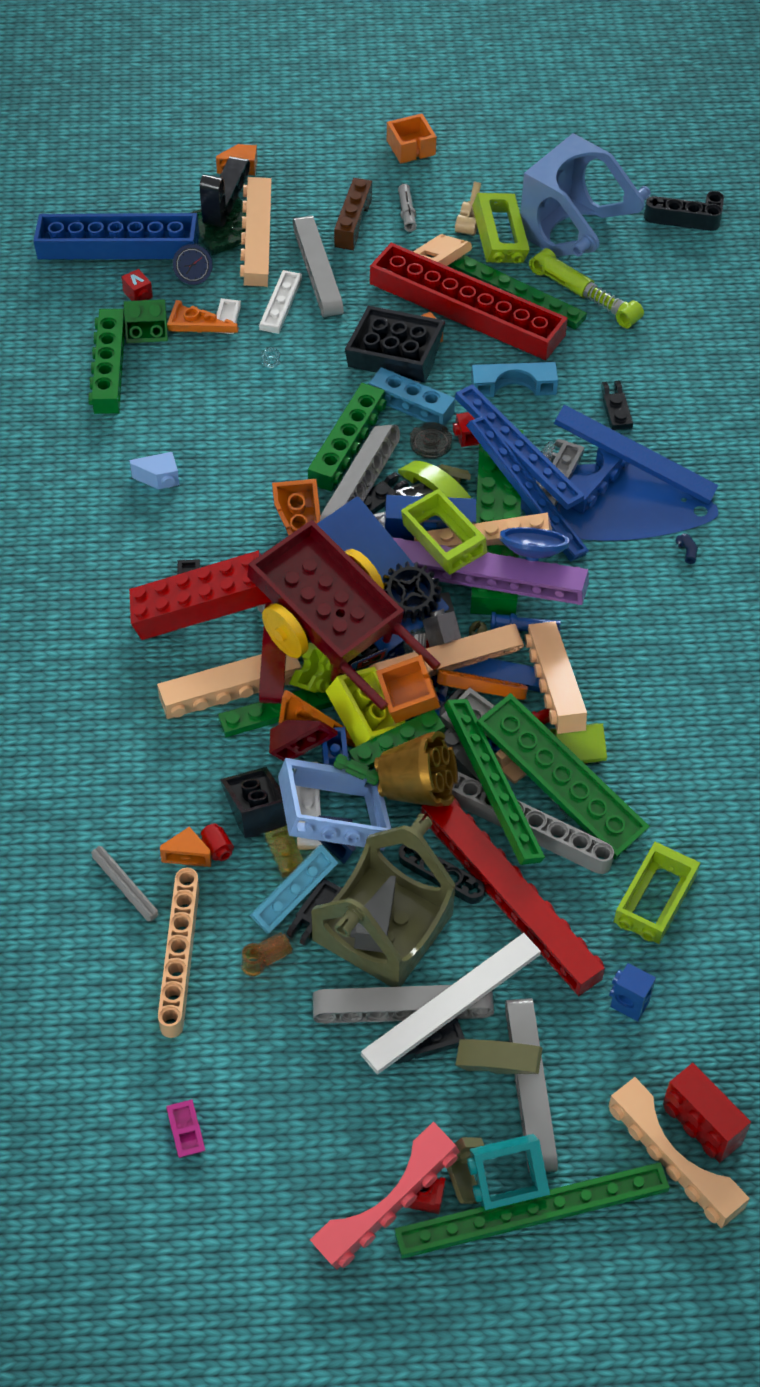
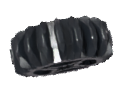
M408 561L405 563V567L398 563L396 570L390 568L388 570L389 575L384 574L382 578L384 591L404 610L403 623L406 622L407 618H411V623L414 624L416 617L420 621L425 619V615L431 617L430 613L432 610H437V603L441 602V595L439 594L442 592V587L437 586L439 578H433L434 571L427 573L426 565L421 569L418 568V562L414 564V567H411ZM408 578H411V579H412V580H410V581H405V580H403V579H408ZM421 582L426 586L429 597L419 588ZM415 587L414 592H411V593L408 594V596L406 597V593H409V592L412 591L413 588ZM392 588L401 596L400 603L393 597ZM411 604L419 605L415 607H408Z

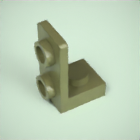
M461 1137L454 1143L460 1151L457 1154L458 1159L452 1166L447 1168L459 1202L461 1204H478L475 1201L472 1186L476 1185L474 1176L470 1175L467 1159L471 1158L469 1149L484 1146L482 1138Z

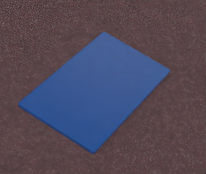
M358 496L317 523L342 550L354 549L366 556L377 569L381 579L384 574L389 575L388 570L390 568L396 570L398 563L405 567V563L408 561L410 566L414 567V563ZM408 578V579H403V580H405V581H410V580H412V579H411V578ZM421 582L419 588L429 597L426 586ZM415 587L413 588L412 591H410L409 593H406V597H407L408 594H410L411 592H414ZM392 588L393 597L400 603L401 596ZM441 597V602L437 603V610L444 609V612L449 610V606ZM411 604L408 607H415L419 605ZM416 617L414 624L411 623V618H407L405 623H400L411 635H414L424 627L423 621H420L418 617ZM392 634L389 643H384L382 637L374 645L379 651L388 648V652L404 642V640L399 635Z

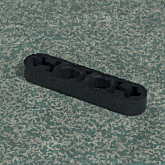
M403 844L399 849L400 864L441 887L433 873L424 868L426 863L415 850ZM414 853V856L405 857L406 854ZM437 856L448 874L456 875L459 879L455 883V896L469 904L480 903L484 898L485 892L483 882ZM478 889L477 892L469 894V890Z

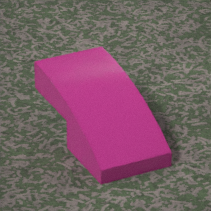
M193 1099L166 1106L178 1157L182 1158L204 1152L205 1146Z

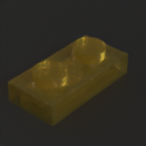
M287 826L265 833V840L282 878L288 877L304 861L293 836H289Z

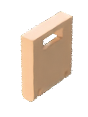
M440 234L413 252L448 266L471 251L472 245L471 242Z

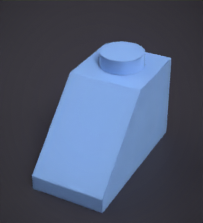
M172 452L129 460L132 478L156 489L179 485L178 469Z

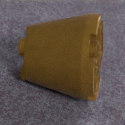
M440 731L426 733L388 749L380 757L375 758L374 766L379 776V795L381 797L386 796L389 800L435 807L452 804L455 799L452 795L453 784H458V771L453 748H448L444 741L445 734Z

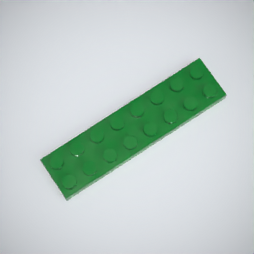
M511 693L477 720L476 723L482 728L484 734L587 834L612 846L614 849V860L648 831L650 826Z

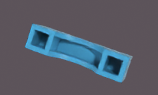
M556 363L472 365L471 385L473 384L485 397H494L500 388L511 384L525 386L535 396L556 395L558 386Z

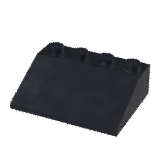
M368 306L345 348L348 367L375 373L382 367L408 379L425 383L434 365L445 327V320Z

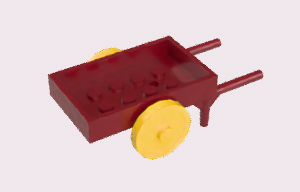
M310 520L248 564L247 577L274 603L263 610L262 621L266 631L278 648L292 658H300L309 649L308 638L329 659L332 665L331 681L333 682L337 676H340V673L345 674L381 711L388 706V703L348 664L349 661L382 637L384 643H389L392 634L399 635L418 655H422L424 661L433 670H436L441 665L400 624L404 610L384 591L381 576L371 561L357 550H342L313 520Z

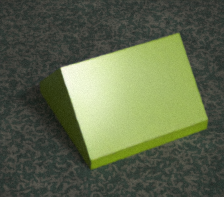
M603 723L586 724V731L557 734L556 728L550 729L583 763L607 761Z

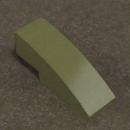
M460 1039L455 1065L467 1071H490L494 1074H539L543 1048L535 1045L504 1041Z

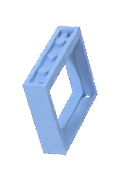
M285 758L278 779L289 836L365 847L366 839L369 835L391 829L384 797H381L378 792L379 781L373 786L369 783L365 784L366 779L361 780L346 773L345 769L340 770L331 765ZM296 786L365 797L371 825L302 815Z

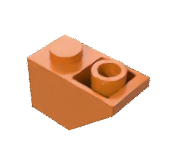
M237 144L216 156L218 174L222 173L228 158L232 156L249 159L250 170L248 175L255 176L258 161L257 145Z

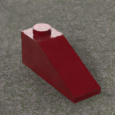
M286 720L270 729L269 753L282 761L285 758L295 759L337 736L338 731L321 721Z

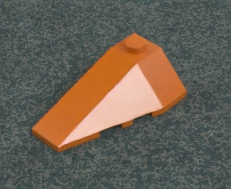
M316 479L272 483L274 505L288 535L298 530L310 520H313L316 524L320 522L321 516Z

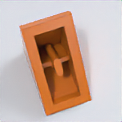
M190 827L160 846L162 863L211 867L210 849Z

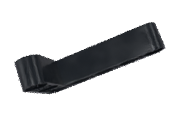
M230 156L220 177L202 175L200 180V200L203 224L224 227L249 174V159Z

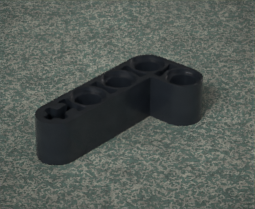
M711 191L707 194L705 203L652 196L646 200L644 219L654 224L714 231L720 226L724 195L718 191Z

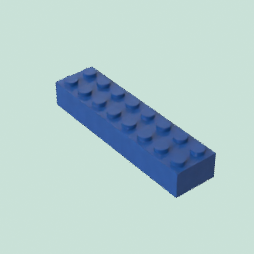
M197 213L39 214L33 242L37 259H173L175 253L182 246L198 244L200 230Z

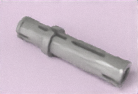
M402 184L398 187L402 209L400 215L404 221V229L412 232L417 226L415 221L416 210L413 208L410 186Z

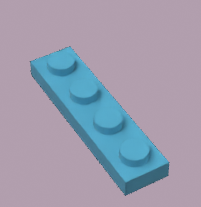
M318 845L249 916L266 934H269L338 862L323 845Z

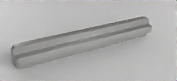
M102 846L93 849L91 852L92 858L142 916L149 922L157 918L158 910Z

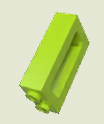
M477 193L472 207L486 262L524 263L530 249L515 194ZM492 212L507 213L515 243H501L499 241Z
M440 489L425 495L401 510L403 525L449 575L487 553L484 535ZM432 516H439L463 543L445 552L420 523Z
M654 842L616 909L614 923L624 930H630L641 935L646 941L660 944L697 876L700 862ZM662 868L679 876L680 880L655 924L633 912L658 869Z

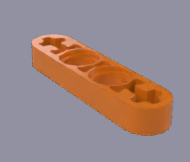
M439 670L436 680L438 684L465 690L470 687L476 692L503 697L511 693L520 700L526 699L528 686L520 683L450 670Z

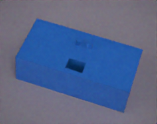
M386 495L384 528L392 538L414 541V536L403 525L401 510L424 496ZM447 497L472 524L476 523V499ZM432 516L420 523L426 531L449 528L439 516Z

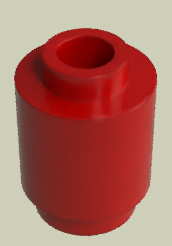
M213 823L201 831V840L210 849L213 860L225 861L232 855L234 845L222 827Z

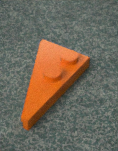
M180 300L175 301L167 322L168 331L198 333H238L239 331L237 323L229 319L221 321L217 319L216 314L200 310L195 306L185 307Z
M284 691L279 724L286 720L321 721L332 728L344 727L290 691ZM345 728L347 746L356 747Z

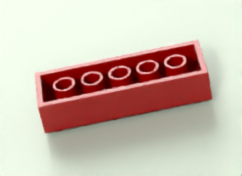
M259 550L129 589L131 625L141 640L272 602L247 577L248 564L261 555Z

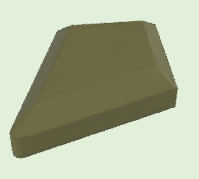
M443 464L436 466L450 476H453L459 484H461L462 478L470 480L471 475L468 470Z

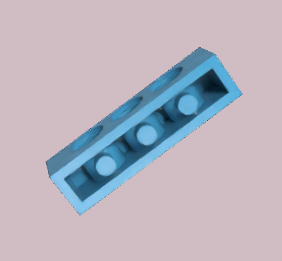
M381 367L369 382V385L385 390L387 406L443 429L454 414V397L403 377L393 371Z

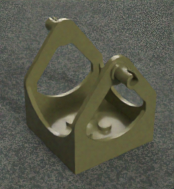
M419 814L411 827L403 825L369 835L366 839L362 855L341 891L330 903L317 905L311 911L312 941L390 987H401L453 915L455 883L423 837L433 824L428 816H426L424 821L422 820L425 816L424 814ZM404 844L408 848L415 850L441 884V887L425 885L408 877L383 856L380 848ZM390 876H396L387 937L365 905ZM357 923L365 927L383 952L354 949L355 938H351L350 934Z

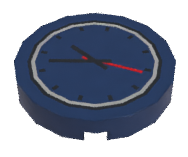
M199 244L182 246L173 258L175 275L182 282L189 285H198L204 282L210 276L213 269V259L210 252Z

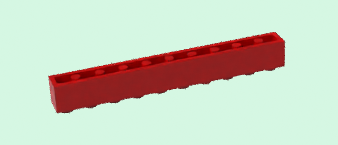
M456 798L449 806L435 807L422 805L421 814L425 815L422 820L424 821L426 816L431 819L433 823L429 827L431 831L470 875L483 882L485 892L522 933H525L539 948L540 954L578 997L602 981L605 970L602 960L588 950L585 941L571 931L566 920L558 917L553 906L540 897L536 887L523 878L520 869L515 865L513 866L507 860L503 850L494 846L489 835L476 826L473 817L461 809Z

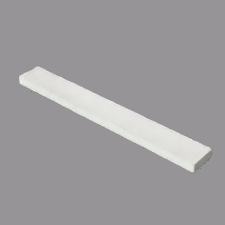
M525 933L521 934L363 1049L361 1056L378 1075L540 956L541 951Z

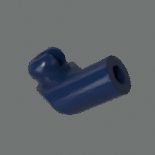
M683 533L676 537V544H678V547H685V562L694 564L696 562L698 546L689 534Z

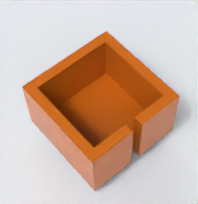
M422 113L387 122L386 140L400 164L414 161L416 157L422 159L436 155L437 136Z
M422 655L376 671L385 701L388 703L389 713L395 724L441 707Z

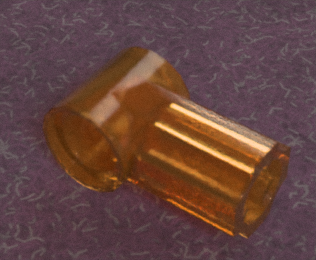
M280 932L259 944H247L242 950L243 972L249 976L260 975L264 967L291 954L292 947L287 936ZM255 958V959H258V960H257V961H250L249 959Z

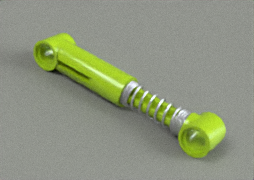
M544 248L529 260V266L533 273L538 276L544 274L580 297L590 298L591 301L594 300L599 306L607 308L608 311L616 315L617 322L623 328H630L644 316V309L640 303L635 300L624 302L619 300V298L615 299L614 295L611 297L610 293L606 294V290L598 289L594 280L557 259L554 252L548 248Z

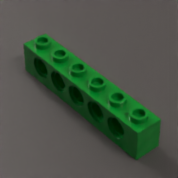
M99 309V317H95V330L97 332H94V345L96 347H92V356L95 362H91V373L94 374V377H90V390L92 392H89L88 400L89 405H93L94 414H119L125 342L124 309Z
M365 383L360 384L308 468V479H316L317 487L332 492L336 484H340L345 469H349L353 456L357 455L360 450L362 441L368 438L371 426L376 425L379 413L383 412L386 408L385 390Z

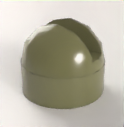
M481 621L473 622L469 627V636L487 631L486 624Z

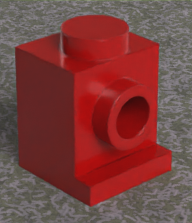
M440 1177L430 1187H423L422 1189L428 1191H419L416 1194V1200L407 1208L439 1215L446 1178Z

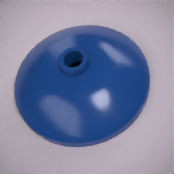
M516 527L500 532L501 542L514 553L525 556V559L528 561H539V558L552 557L569 547L570 540L567 536L551 530Z

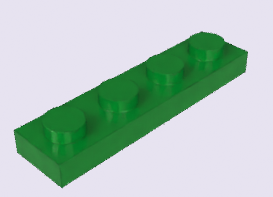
M432 710L348 750L351 759L371 769L375 767V758L380 757L384 751L426 733L437 731L443 733L445 732V725L435 710Z

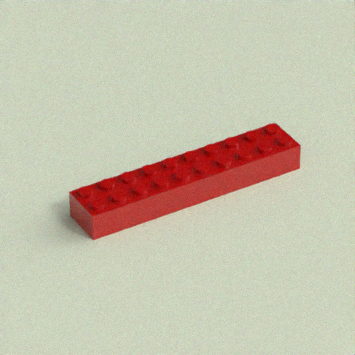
M392 242L370 265L371 285L543 360L549 358L566 336L567 317Z

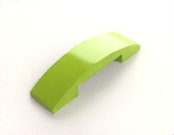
M412 461L398 469V473L411 483L419 480L433 491L440 489L449 498H471L454 478L430 463Z

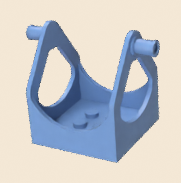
M572 133L524 172L520 215L526 238L542 249L548 248L552 250L556 256L574 254L580 257L583 253L594 252L599 248V239L582 215H596L606 218L639 213L644 209V200L650 197L651 192L646 186H642L637 190L611 153ZM597 158L606 164L624 191L623 202L602 206L593 202L585 183L586 167L591 160ZM570 217L579 231L578 240L559 244L551 242L550 234L553 228L562 220Z

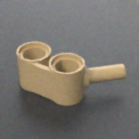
M473 183L470 201L462 203L461 211L457 216L455 232L475 236L477 223L472 205L477 193H480L481 183Z

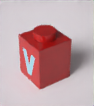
M140 269L121 276L123 292L131 301L153 298L151 282Z

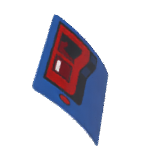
M388 648L352 663L351 667L358 671L383 661L387 656Z

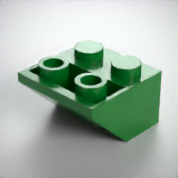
M165 299L123 301L126 343L168 341Z

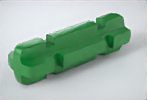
M343 754L337 755L333 764L334 767L340 770L345 769L346 773L361 780L366 779L367 783L373 786L378 783L379 776L376 770L372 769L370 771L368 770L369 767L353 759L349 761L347 760L348 757Z

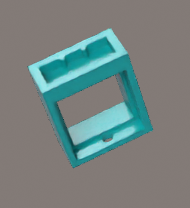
M534 1134L469 1149L471 1158L467 1159L470 1175H475L476 1185L472 1186L476 1203L480 1202L485 1210L550 1195L540 1140ZM526 1151L533 1186L490 1196L483 1161Z

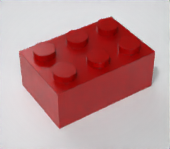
M691 1063L669 1081L663 1101L665 1111L683 1125L685 1132L691 1138H696L700 1142L704 1152L709 1157L715 1158L721 1163L743 1144L751 1121L694 1063Z

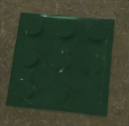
M239 196L224 227L203 224L201 209L191 212L197 213L200 230L199 239L211 256L241 246V234L246 232V229H242V216L246 217V213H242L243 201Z

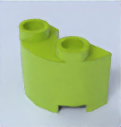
M309 643L308 651L302 656L304 664L300 670H295L289 684L314 693H325L331 682L332 665L329 659L313 643Z

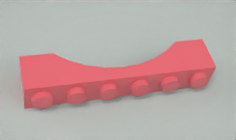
M433 1121L413 1141L407 1168L399 1183L386 1198L361 1214L344 1219L330 1220L310 1241L336 1270L340 1267L348 1266L355 1258L354 1253L357 1250L370 1245L376 1237L375 1233L382 1226L384 1228L388 1227L396 1219L395 1214L402 1207H409L416 1200V1194L423 1187H430L436 1181L437 1174L444 1167L447 1169L458 1159L457 1154L460 1152L458 1147Z

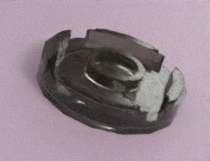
M426 422L423 423V426H416L410 434V446L421 457L439 458L447 454L452 448V434L442 424Z

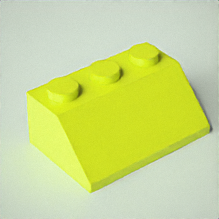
M375 666L356 671L385 700ZM345 674L337 676L325 691L356 747L406 722L404 720L395 724L388 707L381 711Z

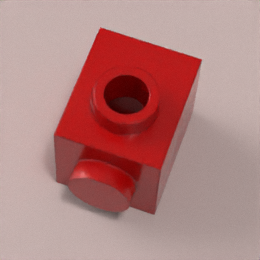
M469 412L456 414V423H453L454 436H458L461 447L479 445L478 440L466 426L469 421L475 419Z

